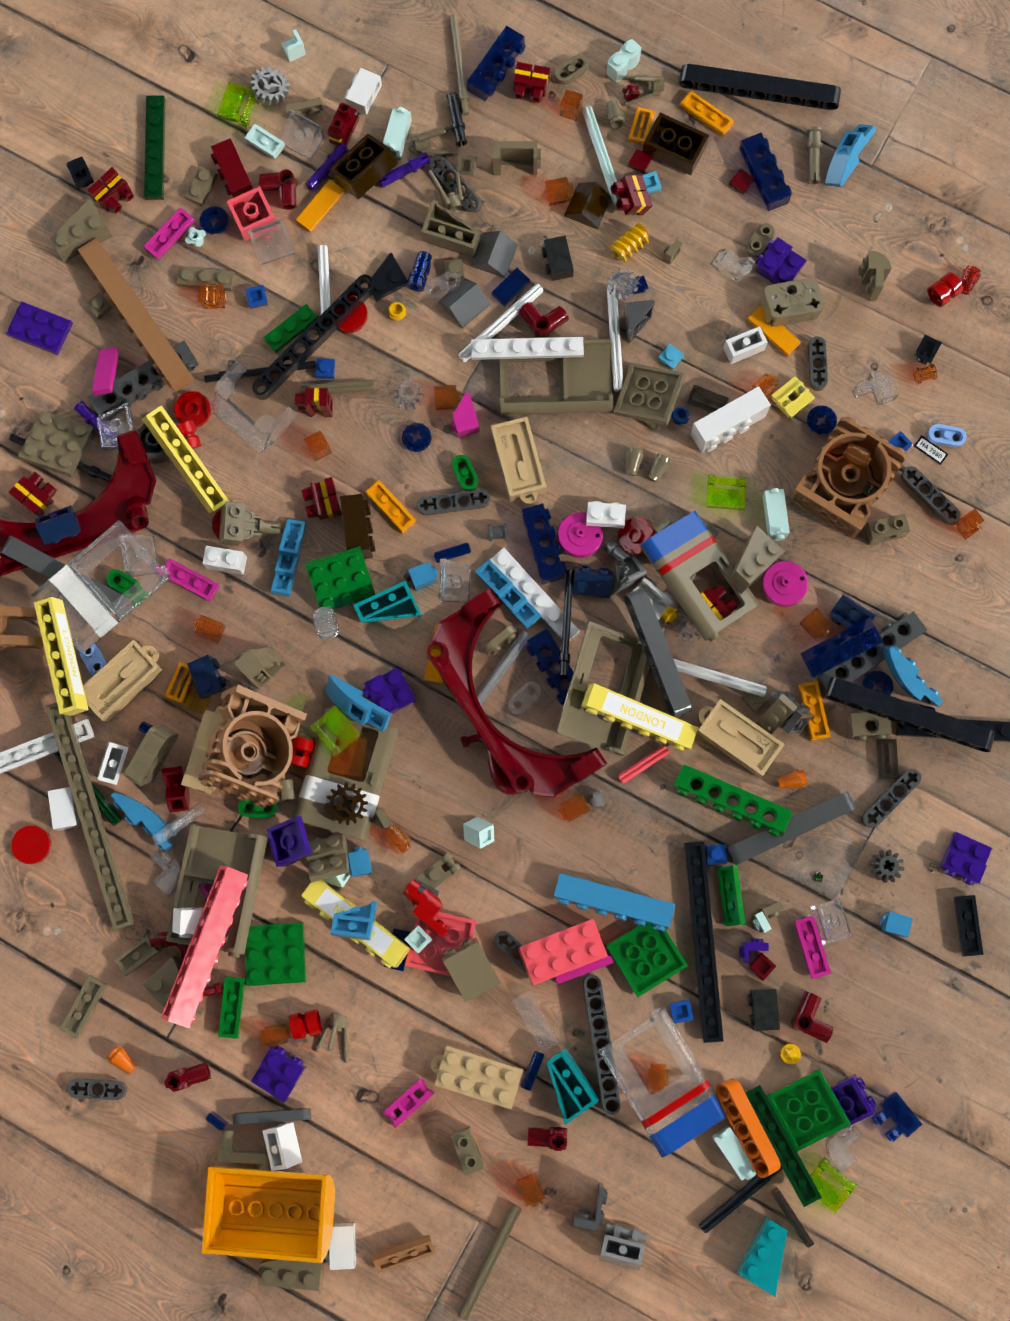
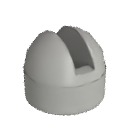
M601 791L590 794L589 803L593 807L604 806Z

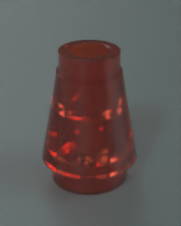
M968 265L963 270L961 278L963 285L962 294L969 295L981 277V270L979 268Z

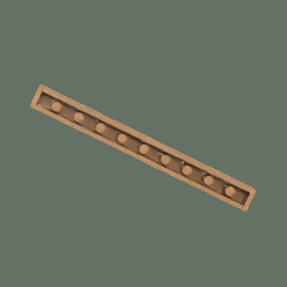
M97 238L77 249L81 254L79 259L84 267L89 266L90 270L88 272L93 280L98 279L99 283L97 285L102 293L107 292L109 295L106 299L112 307L116 305L118 308L115 312L121 320L125 318L127 321L124 325L130 334L133 332L136 334L134 339L139 347L144 346L146 350L143 352L148 360L153 359L155 362L153 367L157 373H162L165 376L162 380L168 388L172 387L177 392L194 381L189 370Z

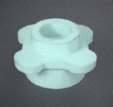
M194 227L189 228L188 237L185 238L186 243L201 247L206 232L204 230H196Z

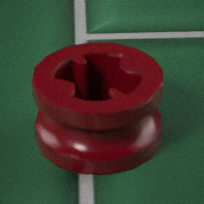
M630 84L622 89L626 101L640 96L637 84Z

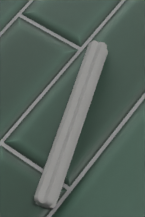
M522 631L476 693L480 705L484 703L530 640L531 636L527 632Z

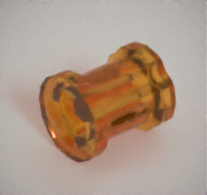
M932 363L924 368H914V380L917 384H921L922 381L929 379L936 380L937 370L935 365Z

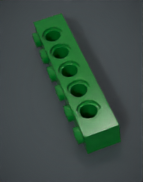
M685 764L674 784V790L680 796H690L701 805L708 804L719 813L726 812L731 814V817L737 821H747L753 828H763L774 837L784 836L793 811ZM693 783H699L701 785V788L699 790H694L691 788V785ZM717 791L720 795L717 798H712L709 793ZM735 799L738 803L735 806H731L727 801ZM751 806L755 808L756 812L749 814L745 809ZM769 814L774 817V820L767 822L763 817Z

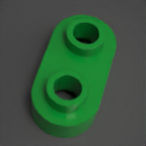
M465 455L456 456L452 460V469L461 488L465 491L475 490L478 486V477L469 458ZM461 463L465 465L462 469L458 467ZM471 480L472 484L467 485L466 481Z
M112 570L108 573L107 583L114 590L130 599H137L142 595L143 587L136 579L120 570ZM116 578L121 579L119 583H115ZM136 587V591L131 593V589Z
M241 800L238 810L242 816L247 818H272L278 812V805L274 803L271 805V811L266 812L265 808L255 806L254 802L250 800ZM252 805V810L247 812L246 806Z

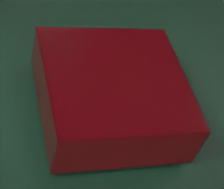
M636 148L628 163V167L644 174L653 156Z
M740 168L729 185L744 195L754 183L755 178Z
M761 952L748 968L764 981L776 968V965Z

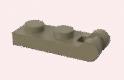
M449 852L415 879L435 889L460 870L461 866L454 862L453 856ZM445 863L450 868L447 872L441 867Z

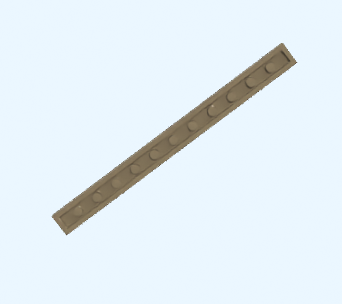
M57 702L45 706L113 930L134 924L72 718L69 715L59 713Z

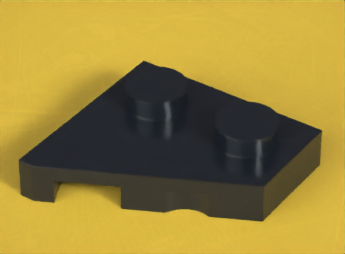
M392 252L372 276L374 282L373 296L376 301L409 285Z

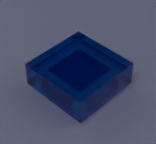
M214 1111L210 1112L205 1118L220 1131L229 1124L227 1120Z

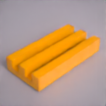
M637 107L628 142L641 143L643 146L650 131L655 111ZM640 112H642L643 115L638 129L637 136L634 137L633 135L638 121V117ZM650 114L645 134L642 139L640 137L646 119V115Z
M179 662L164 695L165 698L180 704L184 703L193 683L190 673L182 694L178 698L190 671L187 664ZM184 667L185 671L181 677V680L177 686L174 695L172 696L171 693L182 671V668Z

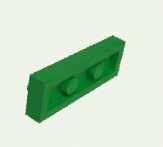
M305 304L263 338L271 349L277 353L304 332L318 317Z
M738 866L717 867L725 926L745 924Z
M225 976L218 1037L239 1039L246 978Z

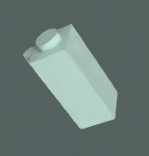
M403 107L392 109L383 144L391 149L395 159L400 160L412 122L411 112Z
M773 488L764 491L762 495L767 535L774 541H782L790 533L784 489Z
M728 1125L711 1136L741 1180L746 1179L747 1181L756 1175L739 1139Z

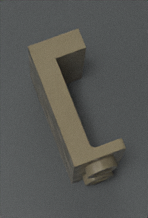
M493 141L494 175H501V165H532L533 175H537V169H541V149H537V141Z
M476 937L464 940L461 943L462 945L457 948L452 947L446 950L442 956V960L465 1002L500 983L497 974Z

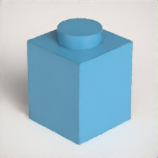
M430 562L408 570L416 591L437 583L436 577L439 574L435 566L431 567Z
M364 847L353 848L352 852L348 853L352 877L372 874L373 869L369 850H364Z
M890 911L885 912V915H882L880 919L881 931L901 937H909L913 918Z

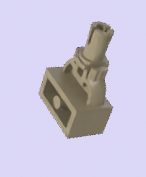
M225 502L221 507L219 544L238 546L241 542L251 538H260L261 533L279 535L280 529L278 528H280V523L264 522L261 520L262 516L255 515L252 511L245 509V504Z

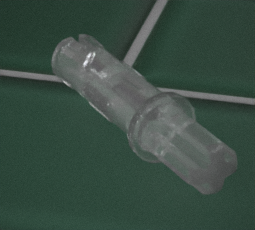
M197 803L173 822L165 824L163 829L152 836L154 843L161 845L170 837H175L177 832L205 813L204 809H200L201 805Z

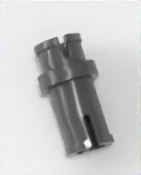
M612 540L606 542L604 550L611 558H616L622 565H627L631 561V555L622 550L618 543H614Z

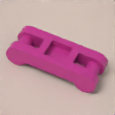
M422 1078L382 1112L385 1117L388 1116L391 1119V1124L394 1128L399 1126L434 1094L432 1089L427 1088ZM416 1090H419L423 1094V1096L419 1099L414 1094ZM397 1107L403 1113L400 1116L394 1112Z

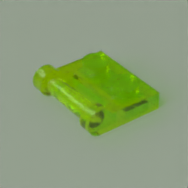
M228 82L217 112L218 118L248 127L250 123L249 118L256 101V94H251L252 88ZM244 96H249L243 115H238Z
M708 474L706 508L744 511L746 477H740V479L714 477V475ZM714 484L739 486V490L714 488Z
M336 705L309 727L312 733L315 732L330 749V754L333 757H336L361 736ZM325 723L339 739L341 744L338 747L320 727Z
M826 1157L820 1160L810 1175L822 1196L819 1200L835 1214L857 1186L853 1180H848L835 1169ZM824 1170L845 1187L842 1192L821 1175Z

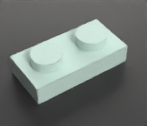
M256 124L253 125L244 137L246 142L273 159H276L285 147L283 141Z

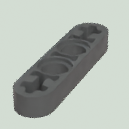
M434 156L430 160L431 170L450 192H455L458 195L457 171L444 157ZM437 161H440V165L446 170L443 171L441 168H436L438 166ZM452 172L454 180L448 183L447 175ZM460 176L461 186H464L466 189L463 195L464 200L460 201L462 206L469 212H479L483 205L481 198ZM468 197L470 198V200L476 201L474 203L476 205L475 208L471 207L472 203L469 200H467Z
M907 467L902 472L901 479L903 483L945 524L953 525L960 519L961 513L959 509L916 467ZM908 473H913V478L908 479ZM918 479L921 480L918 482L916 486L913 485L915 482H917ZM922 484L928 486L929 492L926 494L921 493L919 486ZM934 498L942 500L941 507L934 506L932 502ZM947 505L948 508L942 513L941 510ZM953 512L955 515L949 519L947 516Z
M480 489L427 496L419 499L417 508L422 515L481 509L489 505L490 495L486 490ZM473 495L474 499H478L479 495H483L487 499H484V503H480V500H474V504L471 505L472 500L470 496ZM466 497L468 504L461 506L458 504V499ZM447 499L450 505L447 508H441L439 502ZM436 500L437 509L435 510L434 506H429L428 510H424L421 507L424 505V502H427L428 505H434L433 501Z
M916 769L905 771L862 815L864 826L868 828L878 826L920 783L921 774ZM908 774H914L915 782L911 781L907 785L903 784L909 779ZM900 786L903 789L901 797H896L893 794L894 787ZM882 800H887L890 803L889 810L884 811L880 808ZM877 810L880 814L874 818L875 823H868L869 818L867 815L871 816Z
M311 1108L234 1113L233 1124L311 1119Z

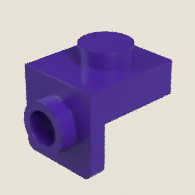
M751 939V942H742V946H739V958H742L743 963H749V951H769V943H763V939Z

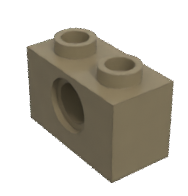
M905 513L868 521L864 526L868 545L903 538L910 532Z
M867 712L850 713L847 715L849 739L855 738L857 742L867 741V737H874L875 740L887 739L886 736L892 734L891 720H888L889 717L885 719ZM866 722H870L873 724V731H868L866 729Z
M471 1126L453 1133L451 1139L465 1176L483 1169L485 1164Z

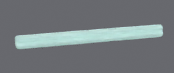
M585 106L582 113L611 199L616 206L619 195L612 194L610 187L614 182H617L593 109L591 106Z

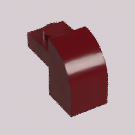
M182 766L163 768L162 776L166 786L165 800L169 813L189 810V788L181 785L184 777Z

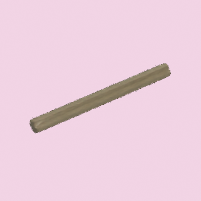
M511 1204L457 1313V1316L462 1320L467 1321L507 1242L522 1211L518 1205Z

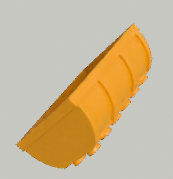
M208 1167L202 1253L322 1263L328 1253L333 1232L335 1187L332 1177L327 1174Z

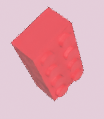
M594 919L518 947L531 986L608 957Z

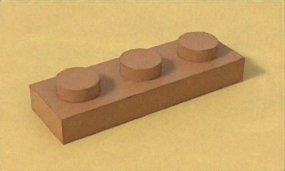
M429 1234L371 1255L372 1261L378 1273L434 1254L436 1249Z

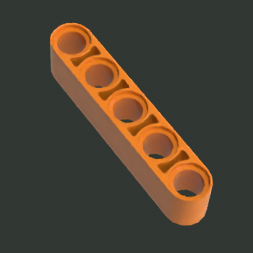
M731 1078L718 1084L715 1088L716 1096L755 1173L761 1178H766L777 1172L781 1167L780 1160L739 1081Z

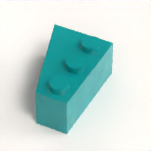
M406 580L353 605L361 623L422 616Z
M566 1047L549 1058L546 1063L557 1094L558 1104L562 1111L563 1121L566 1125L595 1105L600 1097Z
M766 1216L739 1264L737 1272L740 1276L776 1297L788 1230Z

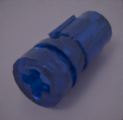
M425 251L418 252L413 265V271L410 273L407 281L409 289L416 292L424 291L427 282L426 276L429 275L432 255Z

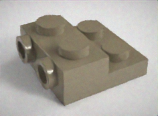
M335 832L323 839L316 837L309 842L311 854L307 855L306 859L309 862V878L311 882L349 873L348 842L343 833Z

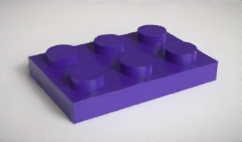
M21 301L6 335L58 356L73 322Z

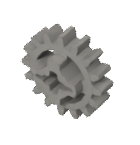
M270 66L268 70L261 67V72L255 70V75L251 76V94H256V100L261 98V103L268 101L269 105L272 102L277 105L279 100L283 102L284 98L288 96L290 86L288 78H283L284 72L278 73L277 68L273 71Z

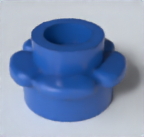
M677 407L672 412L671 418L677 425L686 424L689 421L688 416L690 414L686 408Z

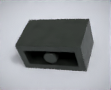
M566 235L544 240V247H541L543 258L547 259L548 264H545L547 275L551 276L552 281L573 277L574 269Z
M777 989L750 990V994H747L748 1006L752 1008V1014L749 1015L750 1027H753L754 1031L780 1030Z

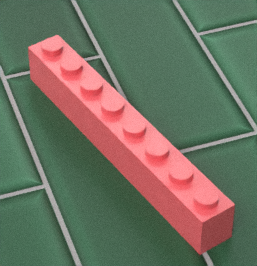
M220 865L162 1013V1019L187 1028L194 1022L196 1009L203 1000V991L211 979L210 973L218 961V952L225 943V934L232 925V916L240 904L242 890L247 886V874Z

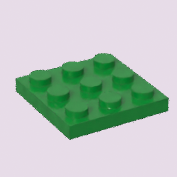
M360 546L305 562L321 613L356 603L375 595Z
M303 922L250 926L245 948L246 986L306 982Z
M639 925L606 945L637 998L688 967L666 929L664 932L653 929V925Z
M820 1068L767 1095L771 1106L797 1152L851 1125Z

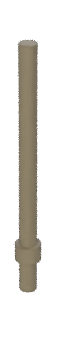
M453 14L450 16L459 87L458 101L461 103L462 115L467 116L469 114V95L466 92L457 15Z

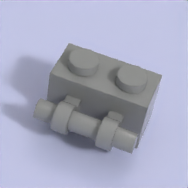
M607 1224L606 1232L612 1233L613 1236L605 1234L599 1261L639 1271L645 1245L637 1243V1240L646 1242L647 1234L641 1233L635 1228L630 1230L621 1227L622 1225ZM619 1236L631 1238V1241L619 1238Z

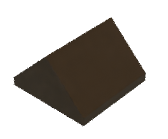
M597 182L578 183L564 217L598 230L611 201V195Z

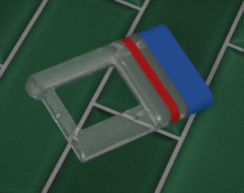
M658 1007L649 1013L651 1016L647 1020L599 1049V1052L660 1156L663 1158L727 1116L716 1093L665 1008L661 1010ZM654 1027L681 1070L682 1075L651 1095L623 1050V1045L649 1028Z

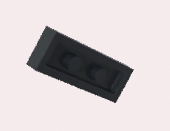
M975 895L954 897L962 957L984 955Z

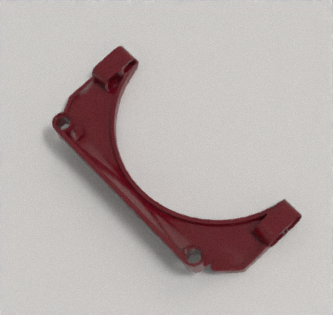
M136 430L117 435L118 458L110 481L91 503L75 512L81 524V532L72 538H63L56 544L44 545L35 523L12 522L0 519V576L28 567L1 553L9 536L28 544L52 558H57L142 530L149 525L148 511L145 505L151 504L156 476Z
M488 589L465 603L460 610L439 622L432 639V644L428 646L427 658L450 690L515 792L523 793L530 789L532 795L554 798L608 763L598 748L571 755H550L529 750L507 738L486 716L475 692L472 660L476 642L482 629L502 605L492 589ZM433 649H438L441 655L434 657L430 652ZM519 778L524 779L526 786L523 788L518 787L516 780Z

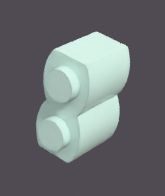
M633 39L625 42L620 51L614 53L609 58L607 75L614 82L621 81L627 75L628 70L633 69L639 63L642 47Z

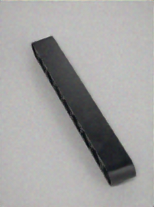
M684 64L682 66L679 85L686 89L826 110L838 109L841 88L836 85L695 64Z
M366 274L359 276L253 382L252 390L256 398L259 400L269 398L373 294L374 282L371 276ZM363 283L370 284L368 288L361 287ZM350 296L357 297L355 301L348 300ZM340 308L345 310L342 314L335 313ZM326 321L331 322L329 327H323L322 324ZM313 334L318 335L316 340H310L309 337ZM299 347L305 348L303 353L296 352ZM286 360L292 361L290 366L283 365ZM273 373H278L279 377L277 379H270ZM260 386H265L266 390L264 392H257Z
M835 677L830 678L825 693V698L885 719L889 717L888 720L978 751L991 752L996 734L992 730Z

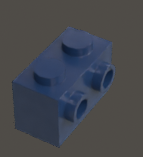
M72 505L35 518V526L44 545L56 544L63 538H72L81 532V524Z

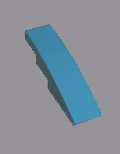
M287 519L279 547V557L275 567L271 594L286 597L291 595L306 528V522Z
M487 560L475 571L487 587L492 589L496 597L527 629L541 618L540 613L527 601L526 597L490 560Z

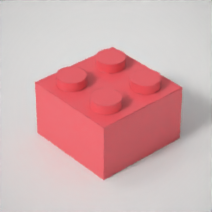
M260 186L227 201L244 241L278 227Z

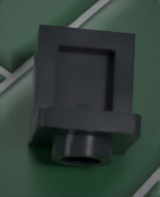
M82 156L66 163L77 189L94 183L90 170Z
M925 334L914 354L917 357L916 361L924 365L927 362L932 363L942 342Z

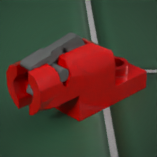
M413 879L402 894L408 898L413 906L416 905L412 913L444 938L449 932L446 930L448 925L439 918L437 921L434 920L443 908L441 900L438 898L439 891L418 879Z

